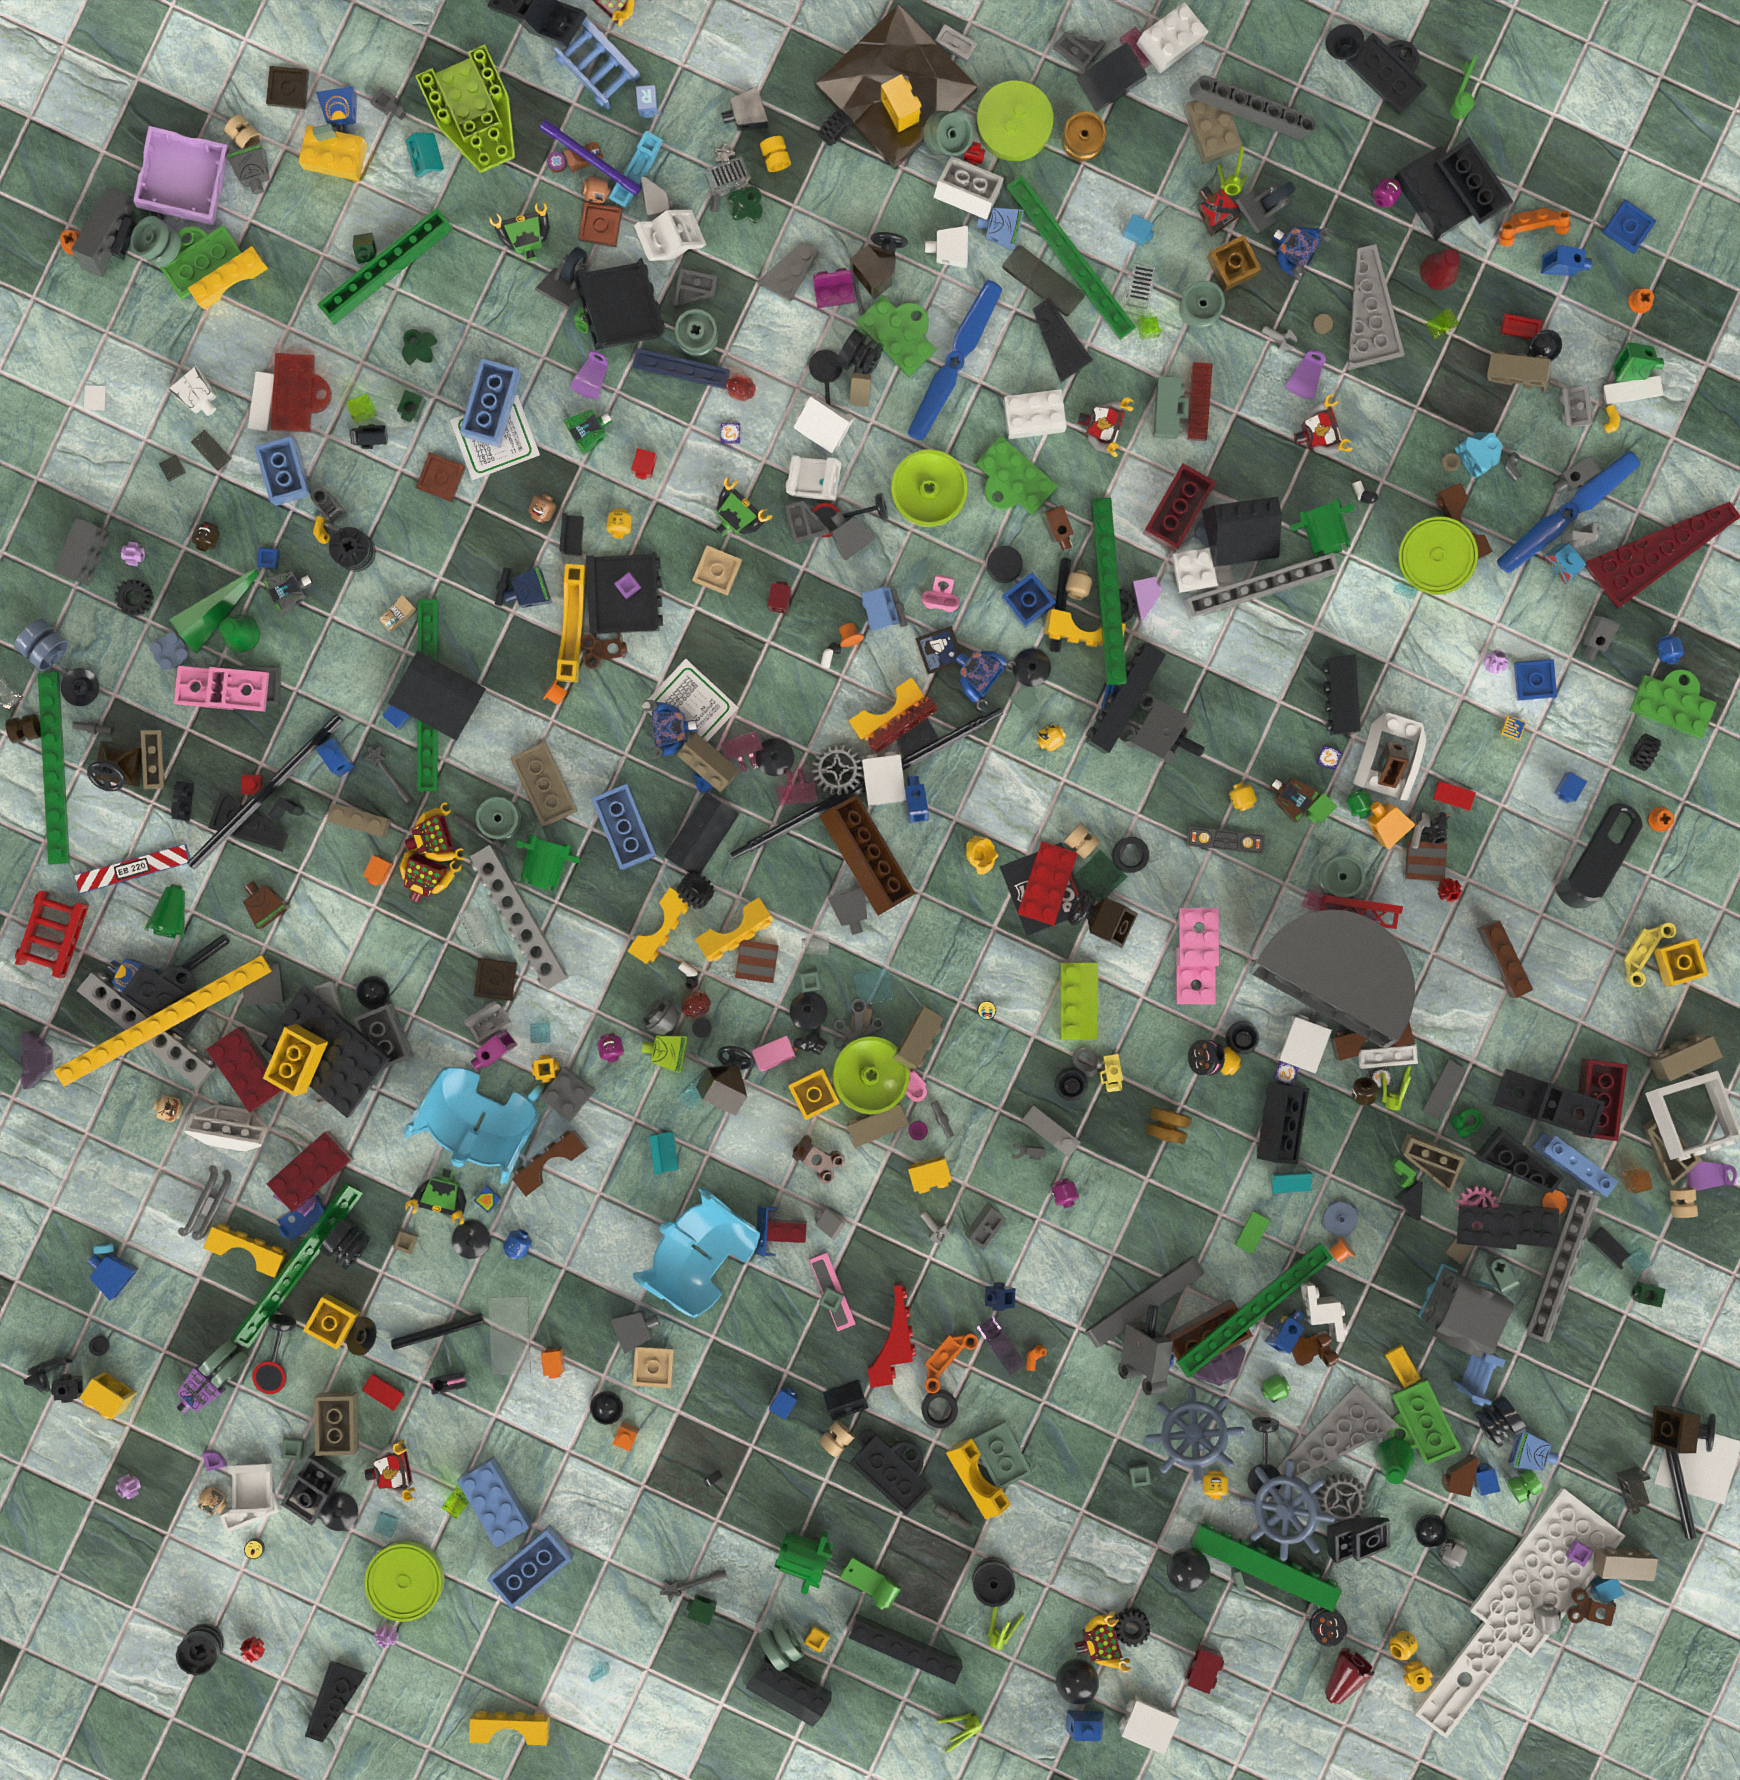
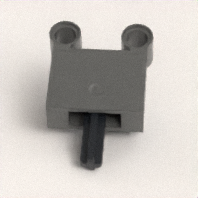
M1149 692L1144 693L1139 701L1140 707L1149 714L1139 732L1128 725L1124 727L1119 736L1128 747H1136L1168 765L1179 747L1198 757L1203 755L1205 750L1204 746L1186 738L1195 721L1189 715L1159 701ZM1153 701V703L1147 707L1148 702ZM1133 734L1132 738L1127 740V737Z
M1152 1304L1148 1306L1145 1323L1142 1321L1126 1323L1121 1362L1118 1365V1373L1122 1379L1140 1377L1143 1374L1146 1376L1142 1381V1390L1148 1396L1167 1391L1170 1358L1175 1353L1174 1349H1172L1173 1341L1155 1330L1159 1308Z

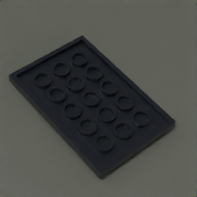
M302 986L262 1044V1047L273 1056L284 1027L294 1024L328 1041L309 1087L342 1115L349 1118L392 1057L308 987Z

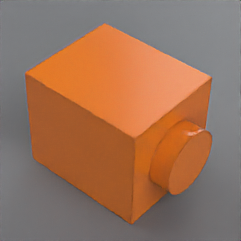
M372 855L363 876L368 878L367 882L372 885L384 884L394 864L379 856Z
M563 1347L543 1350L541 1352L543 1376H549V1378L561 1377L560 1374H563L565 1371Z
M622 1421L612 1444L630 1451L639 1428Z

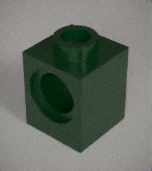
M373 233L353 236L352 247L357 264L370 262L377 256V247Z
M405 390L397 408V412L401 415L400 418L410 423L412 420L418 422L426 400L420 395ZM415 404V409L407 412V406Z
M1637 1281L1632 1289L1633 1300L1638 1303L1662 1308L1666 1289ZM1646 1290H1650V1296L1648 1298L1644 1297V1293Z
M695 1594L694 1599H690L686 1610L689 1613L687 1618L709 1626L717 1602Z

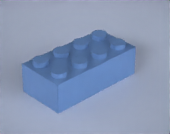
M481 358L460 429L463 437L497 447L501 446L522 375L519 369Z
M625 784L591 798L620 870H625L658 856L630 785Z
M494 1456L459 1477L457 1480L458 1484L495 1548L530 1528L532 1521Z
M549 1524L489 1575L487 1581L512 1610L570 1562L574 1553Z

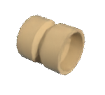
M242 114L231 118L224 128V132L235 141L240 149L257 145L261 140L262 135L253 126H250V123Z
M1080 823L1064 842L1071 848H1076V853L1085 859L1099 844L1100 840L1094 834L1089 835L1088 829Z
M1682 1187L1670 1189V1200L1674 1202L1671 1205L1672 1217L1690 1218L1698 1216L1697 1204L1694 1203L1697 1199L1696 1188Z
M836 1420L830 1427V1432H825L818 1441L828 1453L837 1458L844 1450L843 1446L848 1445L855 1436L842 1422Z

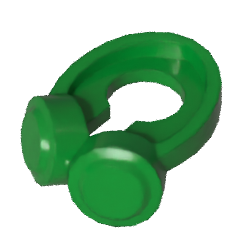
M1466 1109L1459 1115H1454L1451 1118L1452 1127L1456 1128L1457 1135L1463 1138H1467L1470 1133L1477 1131L1483 1122L1482 1114L1476 1109ZM1469 1114L1475 1117L1474 1125L1464 1127L1463 1124Z

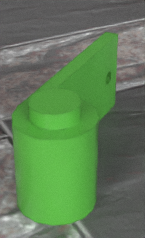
M1474 55L1469 63L1465 61L1461 70L1465 73L1450 106V114L1458 120L1464 119L1475 103L1472 95L1464 92V89L1478 58L1477 55Z
M851 1557L840 1575V1578L871 1595L875 1600L874 1604L882 1610L890 1608L901 1590L900 1585L854 1557Z

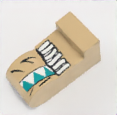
M402 595L390 610L381 616L379 621L389 632H392L417 611V608Z

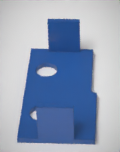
M318 1194L315 1196L318 1201L314 1205V1210L309 1211L305 1217L302 1213L295 1211L288 1213L278 1220L280 1224L278 1229L283 1237L287 1236L290 1241H293L308 1231L319 1220L327 1208ZM289 1216L295 1217L294 1223L288 1221Z
M758 1206L757 1230L760 1232V1237L755 1249V1254L763 1257L776 1256L775 1253L766 1252L768 1210H778V1207Z

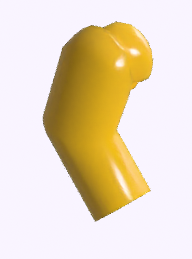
M1612 404L1605 408L1610 418L1609 423L1604 425L1607 433L1615 432L1620 423V416L1615 405Z
M316 516L313 534L320 543L326 544L330 541V535L324 529L326 518Z

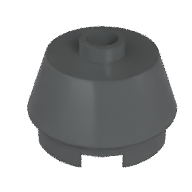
M665 997L662 998L663 1001L657 999L647 1009L649 1011L648 1016L641 1019V1023L645 1026L646 1030L659 1035H665L673 1030L680 1016L672 1000H667Z

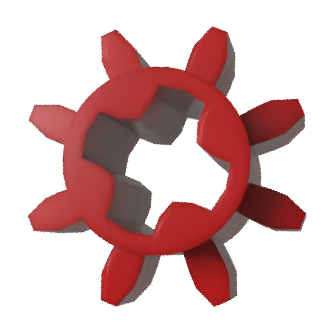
M973 142L972 146L966 150L964 160H967L968 163L977 166V163L982 164L985 155V149H981L982 143Z
M1446 878L1439 883L1437 888L1439 892L1437 894L1441 900L1446 899L1447 902H1453L1460 897L1462 892L1460 888L1462 886L1458 880L1453 881L1452 878Z
M254 1636L244 1640L240 1648L243 1653L240 1656L245 1661L249 1660L251 1663L259 1660L265 1651L262 1647L264 1642L260 1638L256 1639Z

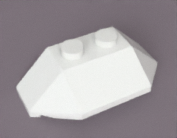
M218 1104L192 1113L185 1129L187 1134L207 1145L239 1151H248L262 1146L267 1127L255 1111L249 1113L247 1109Z

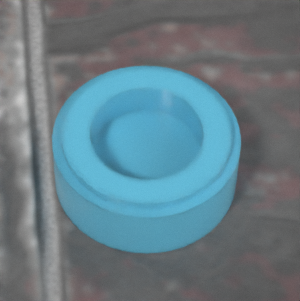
M538 1084L527 1098L534 1103L544 1091V1087Z
M112 1243L94 1245V1254L113 1252L114 1246Z

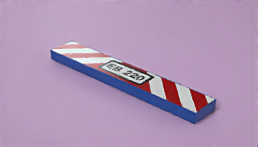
M187 844L80 873L74 875L79 894L185 865L190 859Z

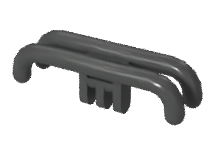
M214 1165L209 1167L210 1177L185 1228L181 1227L178 1229L179 1235L187 1236L194 1228L200 1214L205 1215L206 1218L200 1230L193 1232L191 1236L194 1240L198 1241L206 1235L230 1187L232 1176L229 1170L222 1172L224 1180L214 1198L211 1191L217 1181L218 1170Z

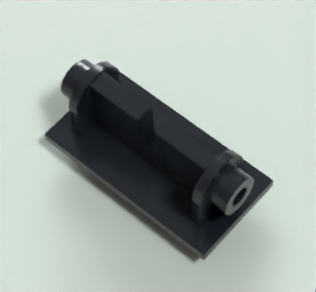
M176 781L173 798H178V802H172L170 813L172 819L190 821L194 783Z

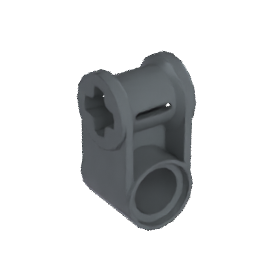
M322 487L312 489L310 493L311 500L330 524L334 523L333 520L340 514L346 513L344 508L327 490ZM324 492L325 498L322 501H317L318 493Z

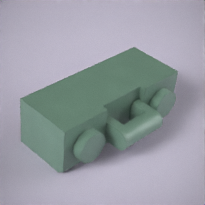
M1159 376L1156 381L1153 438L1176 439L1179 433H1182V422H1179V419H1188L1189 399L1180 398L1181 395H1184L1185 385L1181 384L1182 378ZM1178 404H1181V413H1177Z

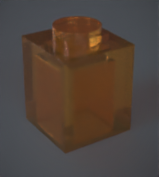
M1638 1168L1622 1173L1628 1192L1636 1194L1653 1189L1648 1170Z

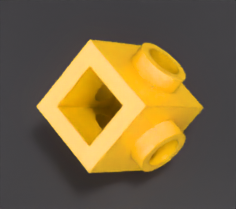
M550 1054L540 1055L539 1059L534 1060V1064H532L533 1076L536 1077V1080L542 1079V1083L552 1082L553 1078L557 1077L561 1071L560 1062L556 1061V1057L551 1058ZM546 1064L550 1065V1071H545L544 1066Z
M1420 1660L1412 1661L1402 1666L1405 1675H1402L1404 1682L1414 1692L1425 1691L1428 1686L1432 1685L1430 1680L1433 1677L1429 1667L1424 1666Z

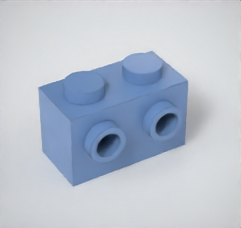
M890 586L862 593V604L866 609L868 615L867 622L872 631L900 624Z

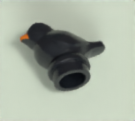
M1439 812L1430 821V827L1422 829L1421 835H1428L1433 844L1444 843L1447 840V820L1450 815Z
M821 1026L806 1036L795 1039L793 1043L794 1051H812L814 1054L820 1055L827 1045L824 1038H820L819 1031Z

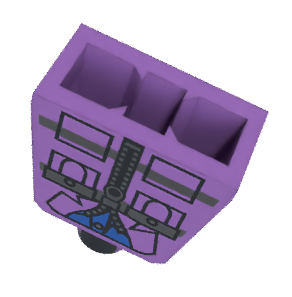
M198 1365L191 1371L177 1392V1395L182 1400L176 1407L183 1414L190 1408L195 1412L199 1411L226 1390L223 1386L217 1389L211 1383L212 1376L205 1377L198 1370L201 1365Z

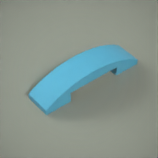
M645 131L637 145V151L623 175L641 186V177L647 176L663 140ZM616 183L608 198L626 208L634 195L621 187L619 183Z

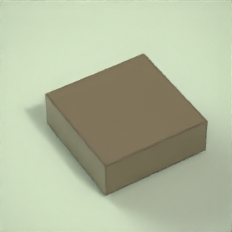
M400 1229L393 1248L411 1255L418 1235Z

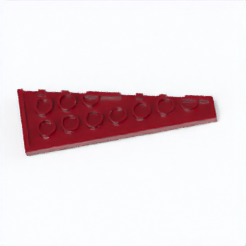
M1729 501L1585 562V568L1615 608L1618 609L1738 520L1740 514Z

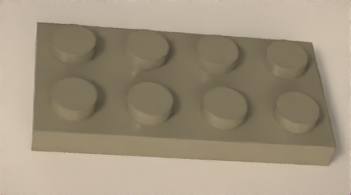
M546 742L510 758L543 828L578 812Z

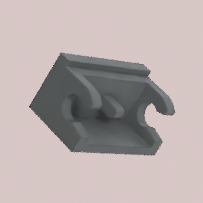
M987 1203L965 1235L984 1250L1007 1218Z

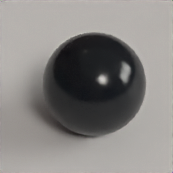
M1189 1547L1181 1548L1169 1558L1167 1575L1172 1585L1178 1590L1187 1593L1197 1592L1209 1581L1211 1573L1210 1564L1207 1557L1199 1550Z
M1069 1660L1058 1670L1056 1676L1057 1690L1067 1702L1076 1705L1085 1704L1092 1700L1098 1691V1673L1085 1660Z

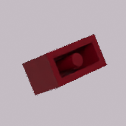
M776 581V584L771 583L768 601L769 611L788 614L792 593L791 586H788V583Z
M769 1219L767 1241L805 1243L807 1221Z
M1199 1644L1185 1678L1187 1686L1210 1694L1211 1689H1214L1216 1686L1217 1673L1222 1670L1224 1665L1221 1652Z

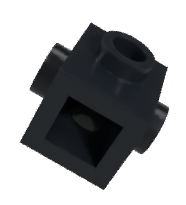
M62 1374L51 1385V1394L54 1395V1401L61 1400V1403L73 1402V1399H78L84 1392L82 1376Z

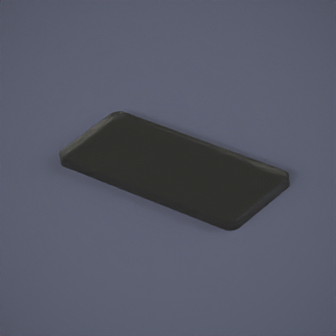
M1021 245L1012 252L1002 265L1003 270L1066 317L1070 316L1085 297L1084 292Z

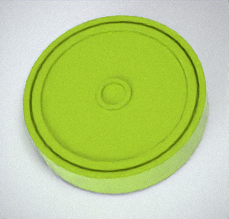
M1006 81L990 89L981 100L976 119L977 133L983 146L995 157L1006 161L1029 159L1038 154L1050 138L1053 127V110L1046 95L1036 86L1024 81Z
M1432 517L1414 525L1403 538L1399 550V564L1406 580L1416 589L1434 595L1451 593L1461 588L1472 577L1478 563V547L1474 536L1462 523L1448 517Z
M400 1540L390 1543L375 1555L366 1570L364 1580L366 1596L371 1606L387 1619L399 1622L416 1620L427 1614L441 1596L444 1587V1570L441 1561L429 1547L420 1542Z

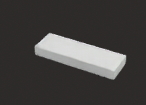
M255 373L248 429L269 432L276 382L275 374Z
M1660 376L1602 386L1605 405L1663 395Z
M1416 1044L1398 1047L1389 1046L1386 1049L1378 1047L1359 1050L1360 1069L1418 1064Z
M273 1492V1511L266 1512V1516H254V1513H247V1517H235V1514H229V1510L221 1513L219 1516L226 1533L277 1513L282 1509L275 1492Z

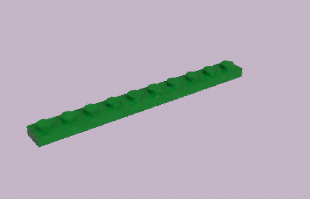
M1019 176L1007 185L1006 190L1021 210H1024V214L1118 339L1122 340L1134 331L1136 326L1023 176Z
M1092 498L1091 505L1106 685L1126 684L1111 498Z
M418 599V651L438 661V600ZM418 720L417 791H438V731Z
M57 672L38 673L48 864H70L60 677Z
M348 1183L344 1184L231 1337L233 1342L247 1348L252 1345L269 1322L270 1316L274 1315L320 1253L319 1248L334 1227L348 1215L362 1196L363 1192Z
M1318 1243L1176 1360V1363L1186 1377H1191L1333 1258L1324 1245Z

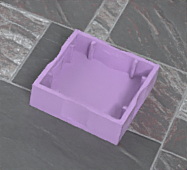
M149 126L143 152V166L138 176L134 196L136 207L214 226L228 161L226 154L229 153L228 146L201 138L185 137L176 132Z

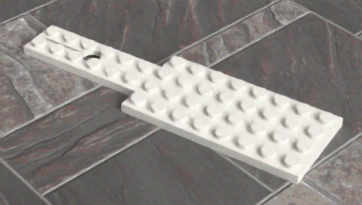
M1561 1487L1470 1606L1469 1610L1483 1620L1482 1624L1414 1711V1714L1444 1738H1447L1516 1647L1532 1658L1549 1637V1635L1541 1633L1535 1626L1536 1608L1544 1603H1551L1560 1610L1562 1620L1567 1610L1574 1604V1600L1571 1597L1572 1590L1576 1587L1585 1589L1596 1575L1592 1570L1596 1548L1605 1549V1547H1612L1616 1549L1625 1535ZM1575 1539L1594 1550L1584 1567L1565 1556ZM1468 1672L1471 1674L1472 1680L1469 1685L1461 1686L1458 1684L1457 1677L1460 1673Z

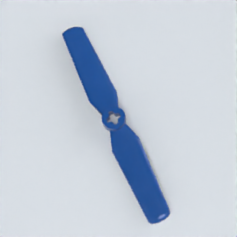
M991 280L985 282L954 336L953 350L947 355L945 365L934 375L908 430L910 437L916 440H924L955 387L957 373L963 368L964 359L976 348L1002 293V288L996 282ZM955 357L958 358V363L960 364H955V366H952V361L950 359L954 360Z
M1628 451L1578 489L1570 503L1562 505L1557 510V513L1544 517L1497 559L1498 566L1504 572L1511 573L1559 537L1568 523L1574 521L1579 513L1592 509L1639 467L1640 462L1635 453ZM1565 510L1571 511L1570 516H1564Z

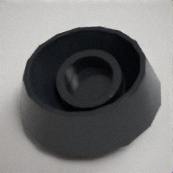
M1549 329L1538 332L1530 341L1529 347L1532 357L1536 358V356L1541 355L1546 356L1551 362L1554 361L1562 350L1560 335L1554 330Z
M378 976L364 978L357 987L358 1001L368 1009H377L384 1006L390 996L388 984Z
M1238 1021L1227 1030L1226 1042L1236 1053L1241 1055L1249 1054L1258 1046L1259 1032L1250 1022Z
M1077 1068L1063 1069L1055 1079L1057 1094L1066 1101L1079 1100L1088 1089L1087 1077Z
M600 1392L591 1400L590 1413L593 1419L600 1424H613L622 1416L623 1402L613 1392Z
M1433 1514L1425 1515L1416 1523L1415 1537L1424 1547L1436 1548L1447 1539L1448 1526L1440 1516Z

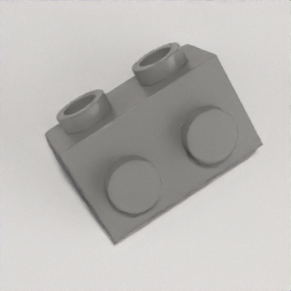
M1589 386L1570 389L1567 387L1563 388V393L1560 394L1561 405L1565 407V412L1562 413L1563 423L1569 428L1592 425L1593 417Z
M1597 522L1584 526L1581 532L1573 531L1562 537L1561 544L1569 543L1574 549H1579V547H1585L1595 542L1599 536Z
M497 1001L488 1003L485 1008L471 1014L468 1019L464 1020L465 1025L470 1028L479 1045L512 1026L506 1011Z

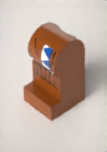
M591 142L583 146L600 159H603L598 142ZM571 149L564 150L572 173L592 165Z

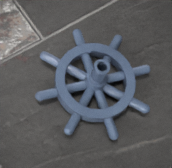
M1190 1386L1188 1388V1402L1180 1404L1172 1410L1162 1402L1156 1404L1157 1409L1166 1415V1418L1163 1422L1161 1433L1148 1434L1145 1436V1441L1163 1442L1164 1448L1170 1457L1160 1467L1162 1473H1166L1176 1462L1181 1466L1193 1468L1194 1482L1199 1484L1202 1481L1201 1468L1213 1464L1218 1459L1229 1468L1234 1466L1233 1460L1224 1454L1228 1444V1436L1244 1434L1245 1428L1242 1426L1227 1428L1220 1411L1229 1402L1228 1397L1223 1396L1213 1407L1207 1403L1196 1401L1195 1388ZM1197 1412L1206 1414L1198 1424ZM1189 1413L1190 1424H1187L1181 1417ZM1213 1419L1219 1427L1217 1429L1204 1430ZM1174 1424L1184 1430L1182 1432H1171ZM1219 1436L1215 1446L1206 1439V1437ZM1185 1439L1176 1450L1173 1448L1171 1440ZM1191 1445L1192 1457L1182 1455ZM1204 1448L1209 1451V1453L1200 1456V1451L1204 1450Z
M1292 1459L1286 1461L1285 1475L1272 1479L1268 1478L1261 1467H1256L1255 1473L1263 1482V1485L1255 1499L1245 1497L1240 1499L1242 1505L1254 1507L1255 1516L1260 1526L1250 1535L1251 1540L1256 1541L1265 1533L1274 1541L1281 1543L1280 1559L1282 1561L1288 1558V1544H1295L1303 1540L1313 1553H1318L1320 1549L1311 1535L1316 1530L1319 1520L1327 1522L1335 1520L1334 1515L1320 1512L1319 1501L1315 1494V1491L1324 1485V1480L1318 1478L1309 1486L1302 1479L1293 1476L1294 1461ZM1285 1484L1284 1498L1276 1489L1277 1485ZM1292 1487L1301 1492L1294 1499H1292ZM1269 1493L1278 1504L1266 1502ZM1304 1500H1306L1309 1510L1305 1509ZM1266 1510L1276 1511V1514L1269 1519ZM1297 1516L1308 1518V1522L1305 1527L1302 1525ZM1282 1519V1531L1280 1532L1274 1525ZM1290 1521L1299 1532L1298 1534L1289 1535Z

